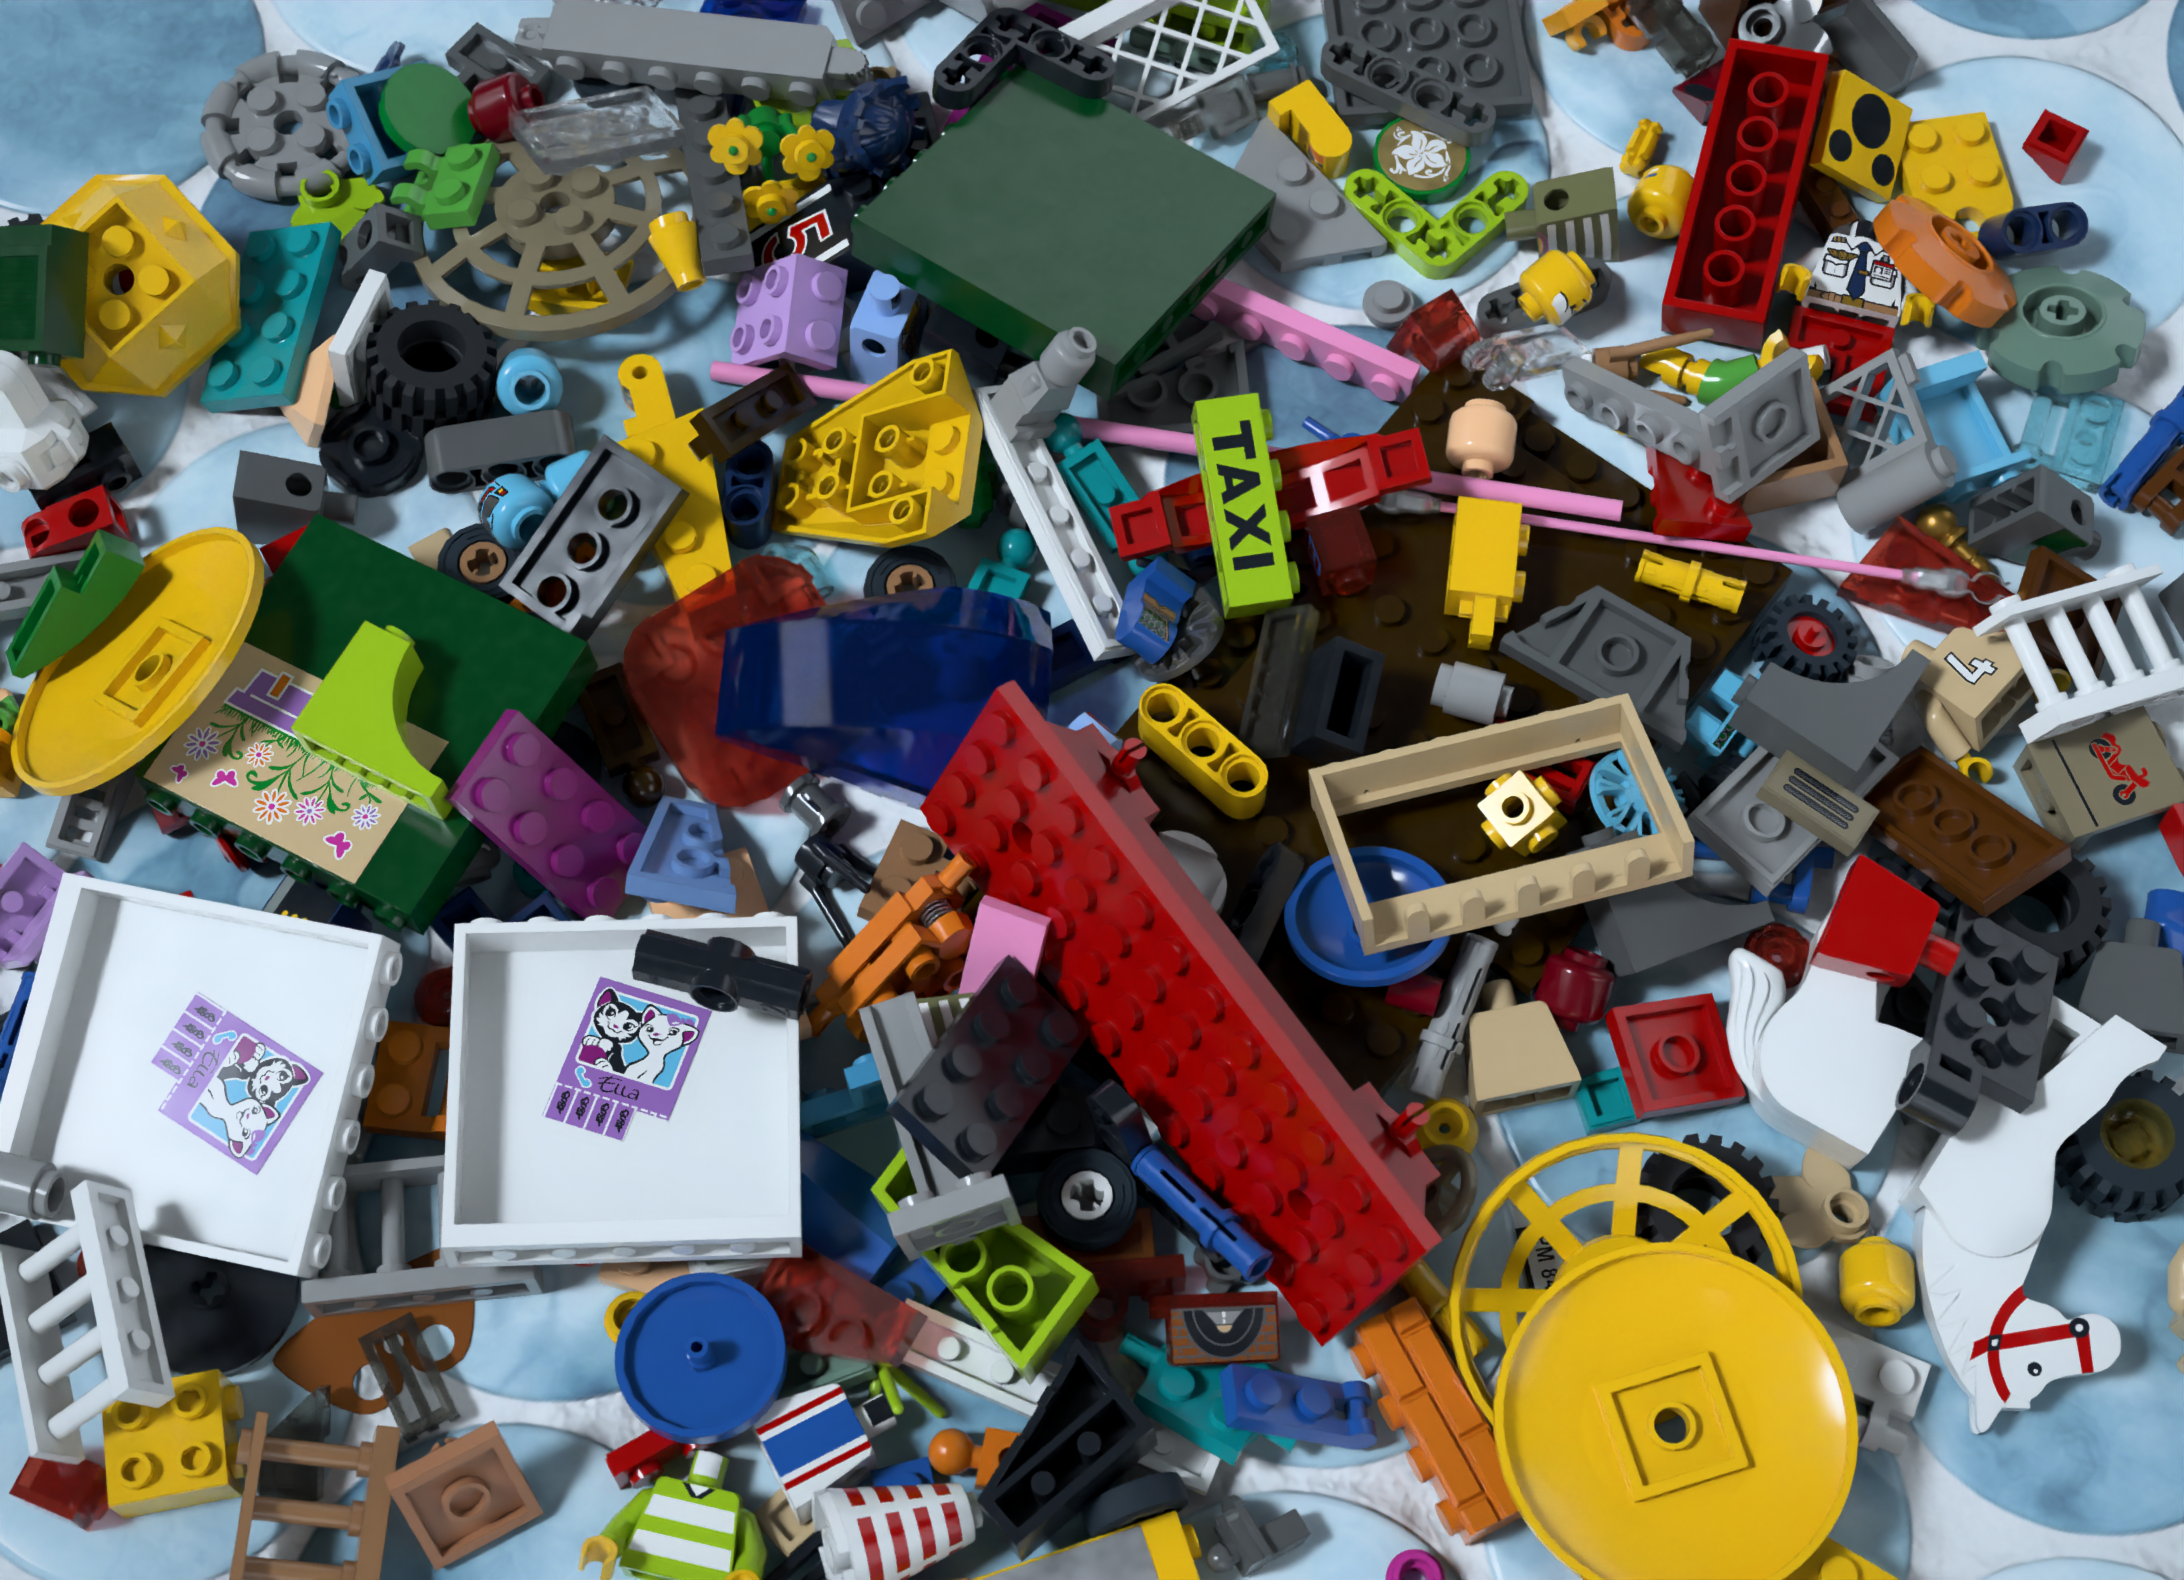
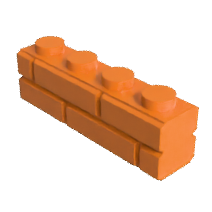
M1412 1297L1390 1308L1387 1312L1380 1313L1355 1327L1352 1337L1355 1346L1349 1348L1351 1359L1364 1380L1373 1377L1383 1397L1377 1400V1404L1389 1428L1392 1431L1401 1428L1412 1449L1406 1451V1457L1416 1478L1422 1484L1430 1480L1441 1500L1434 1505L1435 1510L1446 1532L1451 1537L1459 1533L1467 1546L1521 1518L1522 1516L1514 1504L1502 1476L1496 1453L1494 1434L1478 1405L1473 1400L1469 1389L1417 1297Z

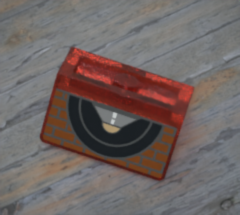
M1277 1291L1149 1296V1318L1165 1319L1166 1357L1169 1366L1277 1362L1281 1357Z

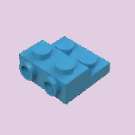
M423 60V61L411 63V64H416V63H427V64H429L427 60ZM405 65L342 79L328 96L329 101L327 102L326 111L329 122L336 130L343 129L350 144L347 149L348 163L355 174L364 175L368 186L411 176L416 171V169H404L403 164L408 153L399 148L385 132L379 116V101L381 100L382 89L386 81Z

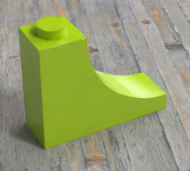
M364 621L291 726V730L306 752L444 821L453 808L444 799L449 790L442 779L430 773L412 756L407 738L406 718L408 704L416 681L424 669L421 660L413 648L415 642L409 635L394 626L388 625L385 629H382Z

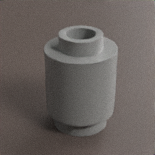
M1456 661L1454 666L1441 663L1430 704L1442 707V713L1491 725L1494 723L1496 716L1506 719L1514 687L1504 685L1506 680V674L1459 661Z
M0 1151V1211L32 1220H38L43 1216L54 1217L60 1211L66 1199L68 1191L67 1175L64 1172L57 1171L53 1163Z

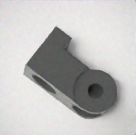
M376 202L339 244V254L343 264V271L341 273L342 285L348 290L358 292L369 269L387 275L400 261L414 264L413 261L418 260L424 254L421 216Z

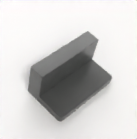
M1849 0L1843 15L1820 26L1828 34L1833 48L1839 54L1836 61L1844 69L1856 72L1868 83L1891 97L1906 90L1918 58V53L1873 0Z

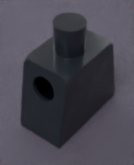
M937 303L924 327L917 356L918 359L948 349H954L959 353L972 390L975 387L995 386L999 380L1005 382L1009 374L1033 362L1012 352V346Z

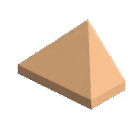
M332 335L307 355L294 405L278 406L309 447L318 448L326 423L334 384L328 348L335 335Z

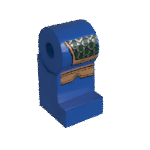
M1158 556L1128 583L1115 632V640L1138 653L1149 664L1159 661L1176 637L1178 630L1176 625H1178L1183 604L1193 596L1196 582Z

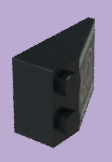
M868 171L828 180L795 202L797 204V212L794 215L784 216L777 224L761 223L752 229L749 234L755 267L799 253L847 269L845 294L865 290L873 272L877 269L851 255L853 243L851 222L855 213L863 204L869 205L882 193L883 185L880 176L875 173L870 176Z

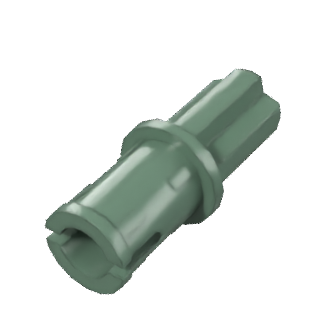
M1136 26L1130 31L1129 44L1150 52L1155 32ZM1182 27L1180 31H1177L1189 35L1187 34V29L1184 27ZM1160 35L1155 54L1170 59V65L1175 66L1177 62L1182 64L1189 43ZM1194 45L1187 66L1213 74L1217 70L1221 54Z

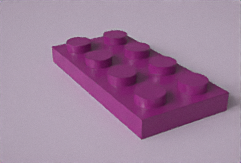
M506 709L444 799L582 920L594 915L613 917L628 895L625 894L626 876L647 828L518 710Z

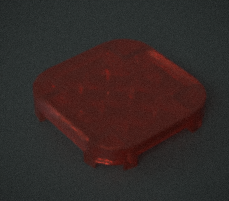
M758 553L744 558L734 567L653 616H648L633 629L622 654L621 676L632 701L686 785L701 801L715 805L716 808L721 810H744L760 804L789 786L798 777L815 770L850 748L871 728V724L878 711V689L880 687L873 669L868 670L812 583L814 577L801 563L797 565L780 556H761Z

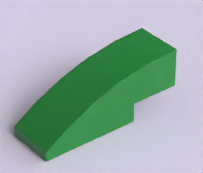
M98 529L74 572L56 565L52 567L6 651L13 676L23 679L51 664L78 645L111 614L128 594L145 568V563L137 544Z

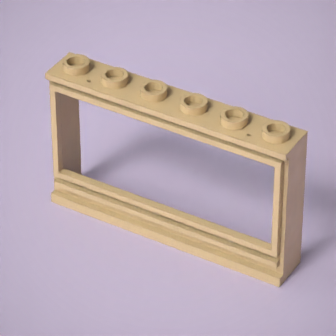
M1628 693L1609 698H1599L1589 703L1555 711H1545L1538 715L1501 724H1491L1484 728L1451 736H1441L1430 741L1397 749H1387L1376 754L1343 762H1333L1308 770L1311 806L1316 813L1361 940L1364 956L1693 876L1695 840ZM1621 748L1658 831L1657 834L1368 904L1337 816L1498 778L1506 773L1515 774L1519 770L1523 772Z

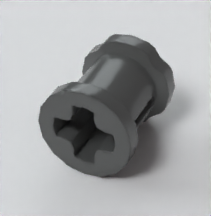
M808 772L798 777L785 790L779 802V807L785 813L793 812L811 830L810 836L819 832H825L832 838L849 819L851 808L844 802L837 803L819 786V777L813 772ZM810 804H815L821 811L816 812Z

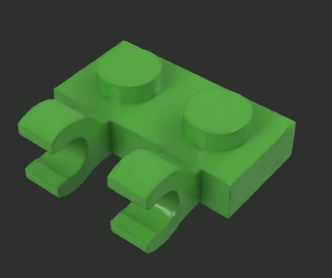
M493 142L471 145L460 144L448 147L444 157H439L425 149H413L408 152L403 167L405 170L419 169L422 171L418 172L414 184H397L390 197V202L392 204H408L405 205L404 211L421 216V222L425 221L430 230L475 226L498 166L500 155Z

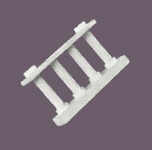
M2129 563L2104 575V579L2022 601L2019 594L2009 596L1989 607L1991 616L1973 627L1977 637L2002 630L2006 631L2039 702L2035 704L2038 713L2019 724L2027 744L2070 732L2098 720L2143 705L2146 709L2184 696V665L2180 658H2173L2140 590L2142 586L2163 573L2159 563L2136 569L2134 563ZM2120 597L2153 665V669L2149 671L2151 675L2145 676L2143 669L2136 670L2104 604L2105 601ZM2080 608L2083 609L2116 678L2112 682L2113 686L2107 687L2104 680L2098 681L2066 612ZM2044 619L2078 690L2074 693V698L2069 699L2066 692H2059L2027 623Z
M90 1180L83 1181L70 1191L76 1224L38 1252L0 1244V1298L30 1457L76 1465L85 1460L79 1427L113 1403L124 1401L159 1408L175 1397L132 1193L130 1190ZM82 1248L86 1275L53 1297L49 1272ZM92 1299L97 1326L64 1349L59 1322ZM103 1351L108 1378L74 1402L69 1374Z

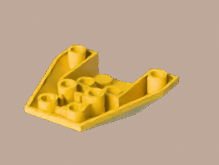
M948 349L911 360L785 440L775 500L772 530L778 534L893 548L932 538L971 515L984 422L959 353L954 349Z

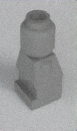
M1073 327L1070 330L1057 333L1042 352L1040 361H1033L1009 374L1007 380L989 401L1010 443L1049 438L1057 428L1054 423L1055 418L1062 410L1069 409L1077 384L1095 363L1097 342L1088 330L1082 327Z

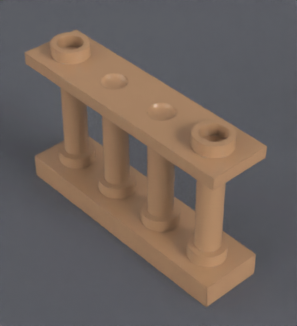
M257 1411L253 1429L241 1427L236 1464L247 1465L229 1580H379L391 1502V1494L384 1477L395 1472L401 1428L377 1425L372 1442L361 1441L360 1447L267 1437L265 1434L269 1413ZM261 1460L356 1471V1477L367 1478L363 1501L353 1500L352 1505L348 1506L256 1496ZM252 1520L348 1530L347 1536L358 1537L355 1561L344 1560L343 1566L246 1556Z

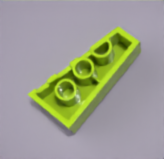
M903 1147L870 1189L881 1209L886 1214L899 1210L898 1202L917 1193ZM1006 1223L977 1233V1239L956 1246L951 1242L920 1253L922 1258L1029 1385L1033 1383L1099 1292L1091 1272L1021 1223L1014 1226Z

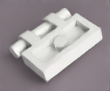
M1820 1320L1845 1365L1855 1401L1869 1406L1866 1417L1857 1414L1858 1446L1872 1452H1876L1880 1448L1900 1456L1908 1435L1888 1427V1416L1891 1415L1907 1423L1914 1418L1931 1364Z

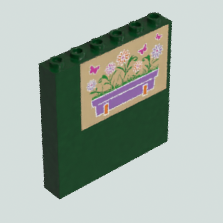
M316 513L264 587L251 628L217 685L196 711L171 736L144 758L133 776L147 792L143 797L144 800L158 811L168 816H172L175 811H178L190 817L189 823L203 834L217 839L222 833L235 840V847L248 857L263 862L267 856L281 863L280 869L295 881L309 885L314 880L328 887L326 889L327 894L344 906L355 909L359 903L373 910V917L386 927L396 932H402L404 927H407L423 936L487 839V836L454 807L446 819L442 821L306 752L291 730V726L364 621L382 629H385L388 625L394 626L414 640L415 645L413 648L424 666L411 693L407 710L406 731L411 754L420 765L442 779L448 790H450L506 709L518 710L551 740L597 670L598 664L588 642Z

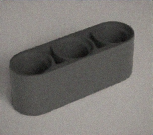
M543 410L442 426L429 431L424 437L429 486L432 490L444 494L482 490L496 478L506 474H521L532 481L544 480L545 469L550 463L577 453L572 417L560 410Z

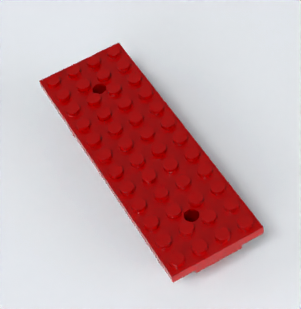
M1015 680L1005 683L996 688L919 809L925 815L930 828L940 835L955 856L961 850L966 852L976 862L977 868L968 877L972 878L984 896L987 895L1051 918L1039 966L1040 971L1057 992L1062 1005L1070 1010L1076 1019L1090 1032L1089 1036L1095 1049L1105 1056L1123 1080L1127 1092L1140 1103L1155 1123L1162 1139L1173 1147L1191 1171L1194 1181L1223 1209L1231 1208L1242 1218L1241 1226L1265 1249H1269L1273 1253L1274 1260L1269 1270L1264 1274L1265 1277L1272 1284L1276 1285L1296 1312L1301 1325L1311 1332L1320 1346L1323 1347L1378 1302L1442 1241V1238L1425 1217V1191L1441 1174L1425 1155L1415 1136V1132L1428 1122L1429 1112L1426 1110L1414 1118L1425 1106L1418 1102H1412L1399 1115L1385 1103L1370 1082L1355 1091L1347 1084L1149 826L1160 809L1144 790L1135 772V768L1147 754L1146 746L1139 748L1143 742L1137 738H1129L1124 742L1121 750L1118 751L1107 742L1094 723L1076 731L1045 721Z

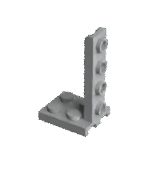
M1794 347L1783 352L1699 411V413L1583 358H1572L1561 365L1565 383L1564 395L1570 407L1579 413H1584L1606 424L1611 429L1619 430L1641 441L1648 447H1653L1676 458L1685 465H1690L1710 475L1715 497L1729 504L1821 439L1807 353Z
M914 991L858 1009L889 1105L933 1048ZM893 1117L917 1193L898 1202L899 1210L887 1213L893 1236L909 1261L921 1258L920 1253L951 1242L956 1246L977 1239V1233L1006 1223H1009L1010 1226L1022 1223L1004 1174L992 1177L990 1171H983L959 1180Z

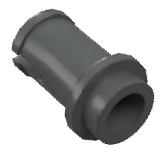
M1289 62L1288 68L1246 74L1251 106L1256 105V103L1270 101L1308 80L1305 66H1295L1294 62Z

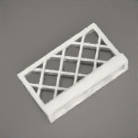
M1112 0L1058 28V30L1104 53L1112 55L1114 63H1116L1117 57L1145 66L1137 92L1113 85L1111 92L1135 99L1131 114L1145 122L1280 51L1256 0H1238L1235 13L1208 5V0H1202V3L1195 0ZM1243 3L1251 18L1240 15ZM1182 4L1199 10L1191 36L1163 27L1170 8ZM1204 12L1232 21L1224 47L1196 38ZM1161 14L1158 25L1146 22ZM1237 23L1256 28L1265 47L1249 55L1229 49ZM1137 26L1155 32L1148 59L1120 50L1126 31ZM1160 35L1189 43L1181 69L1153 61ZM1118 36L1115 48L1103 44ZM1194 45L1221 54L1215 73L1202 77L1186 71ZM1226 56L1238 59V61L1223 68ZM1150 68L1178 76L1173 95L1160 100L1142 94ZM1183 78L1196 82L1180 90ZM1140 101L1152 105L1136 113Z

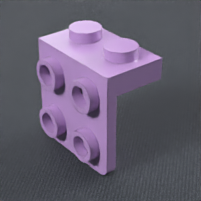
M796 253L755 267L754 270L745 271L736 289L738 309L736 325L730 336L731 363L756 366L785 358L823 371L836 368L848 270Z
M25 842L19 843L0 867V965L5 969L26 967L33 961L39 964L63 872H65ZM86 870L72 873L75 875L95 878Z

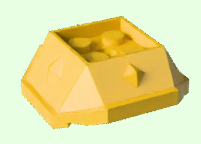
M96 174L40 224H53L89 233L84 359H61V368L82 390L95 393L165 398L241 330V308L239 307L240 254L166 175ZM123 270H131L134 275L132 288L125 294L116 295L113 290L115 276Z

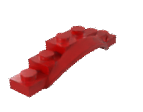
M1419 427L1386 436L1373 433L1319 441L1268 452L1269 459H1278L1280 465L1282 490L1275 491L1278 511L1286 510L1288 513L1291 531L1331 521L1330 515L1382 502L1381 496L1432 483V476ZM1200 473L1148 492L1140 500L1108 508L1119 555L1123 563L1139 557H1147L1174 550L1176 555L1213 546Z

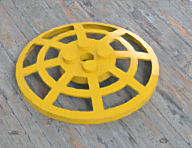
M1638 1132L1597 1133L1565 1141L1533 1156L1506 1176L1481 1204L1464 1233L1453 1264L1448 1297L1450 1336L1457 1365L1473 1400L1490 1423L1493 1425L1494 1397L1487 1389L1473 1359L1466 1331V1312H1499L1500 1327L1507 1349L1518 1327L1517 1312H1528L1537 1299L1547 1290L1518 1288L1525 1262L1542 1236L1564 1260L1555 1275L1553 1285L1569 1271L1594 1257L1615 1249L1652 1243L1635 1236L1638 1202L1647 1203L1666 1210L1689 1226L1673 1239L1671 1243L1706 1245L1707 1247L1732 1254L1720 1232L1748 1211L1759 1226L1770 1249L1778 1280L1803 1301L1802 1282L1793 1248L1779 1219L1760 1193L1733 1168L1707 1152L1669 1137ZM1619 1149L1615 1183L1600 1184L1580 1189L1558 1199L1549 1207L1527 1184L1528 1180L1542 1170L1570 1157L1598 1150ZM1643 1151L1662 1153L1692 1164L1718 1180L1731 1193L1703 1215L1695 1207L1671 1193L1651 1186L1639 1185ZM1509 1198L1529 1220L1530 1224L1521 1233L1509 1254L1502 1274L1500 1288L1467 1287L1469 1268L1479 1240L1494 1214ZM1613 1201L1611 1235L1597 1237L1581 1245L1560 1221L1566 1215L1585 1206ZM1673 1411L1659 1412L1655 1418L1654 1425L1670 1420L1679 1414Z

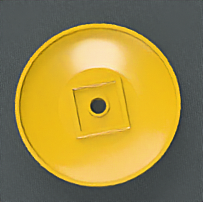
M227 527L200 529L178 537L143 557L145 568L128 594L111 614L78 645L37 672L21 704L12 734L11 759L14 770L20 779L35 791L49 796H68L92 789L113 779L142 760L171 736L196 711L217 685L239 651L251 628L261 600L264 585L263 559L258 548L243 534Z
M1671 1242L1637 1244L1615 1249L1575 1267L1551 1285L1523 1317L1506 1349L1496 1381L1493 1404V1430L1498 1461L1510 1496L1523 1520L1543 1546L1558 1561L1584 1580H1783L1799 1568L1819 1548L1830 1533L1843 1510L1852 1485L1857 1461L1858 1419L1848 1373L1835 1344L1810 1308L1791 1289L1773 1275L1744 1259L1710 1247ZM1673 1411L1683 1418L1686 1424V1435L1681 1442L1668 1443L1657 1435L1654 1421L1659 1412Z

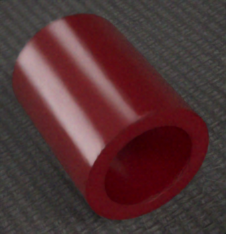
M1419 973L1407 980L1388 986L1384 1004L1433 1017L1443 979Z

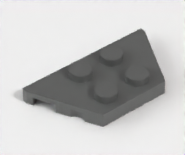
M1597 585L1578 595L1570 605L1558 606L1541 615L1540 621L1517 634L1513 630L1502 638L1499 651L1588 702L1628 693L1647 736L1678 754L1683 748L1687 729H1685V714L1689 694L1688 666L1691 657V637Z

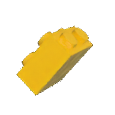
M219 1369L172 1377L175 1397L159 1408L116 1401L102 1411L108 1507L124 1519L242 1497L241 1478L246 1476L247 1465L236 1464L239 1445L236 1421L242 1420L244 1417L243 1397L240 1387L233 1385Z

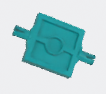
M1129 1331L1124 1338L1118 1353L1147 1368L1145 1380L1136 1392L1133 1403L1142 1413L1232 1466L1244 1448L1257 1440L1260 1435L1285 1449L1289 1454L1292 1452L1298 1442L1296 1439L1226 1427L1220 1373L1231 1363L1283 1372L1282 1370L1263 1359L1176 1364L1173 1362L1172 1340L1157 1348L1133 1334L1132 1331Z

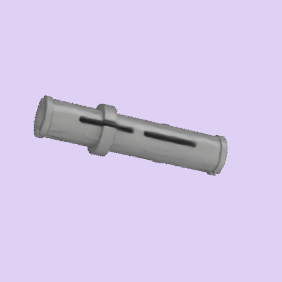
M1465 932L1458 956L1443 989L1434 1017L1428 1030L1423 1029L1419 1040L1423 1043L1414 1068L1404 1087L1406 1090L1430 1100H1439L1444 1081L1455 1055L1461 1056L1464 1045L1460 1042L1465 1032V1027L1480 994L1490 963H1492L1499 947L1496 942L1474 933Z

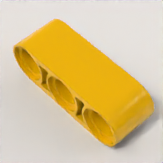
M1161 683L1146 689L1140 697L1138 731L1143 742L1228 816L1236 819H1247L1258 814L1265 804L1268 771L1264 762L1179 688L1171 684ZM1157 712H1168L1175 718L1163 723L1155 721L1150 716ZM1197 746H1207L1213 749L1215 753L1211 756L1199 757L1191 753L1190 750ZM1244 780L1252 783L1255 788L1248 792H1239L1233 789L1230 784L1234 781Z

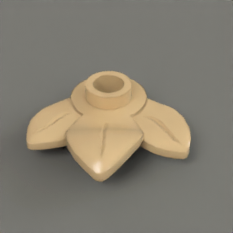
M1807 1148L1802 1160L1801 1177L1772 1176L1776 1188L1770 1195V1198L1779 1199V1213L1777 1215L1783 1217L1781 1225L1791 1245L1811 1249L1818 1248L1830 1240L1841 1244H1851L1863 1238L1868 1231L1871 1223L1869 1206L1861 1194L1852 1190L1850 1175L1841 1164L1812 1148ZM1834 1214L1843 1216L1848 1223L1837 1219Z

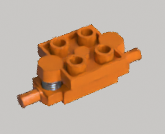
M959 850L957 855L940 873L922 876L907 893L897 891L826 968L830 976L814 992L820 1003L808 1015L812 1028V1037L816 1036L818 1038L837 1016L846 1014V1028L859 1042L869 1044L858 1009L898 997L914 991L918 999L950 995L954 990L960 988L974 926L968 914L957 911L965 902L957 887L977 868V864L971 856Z

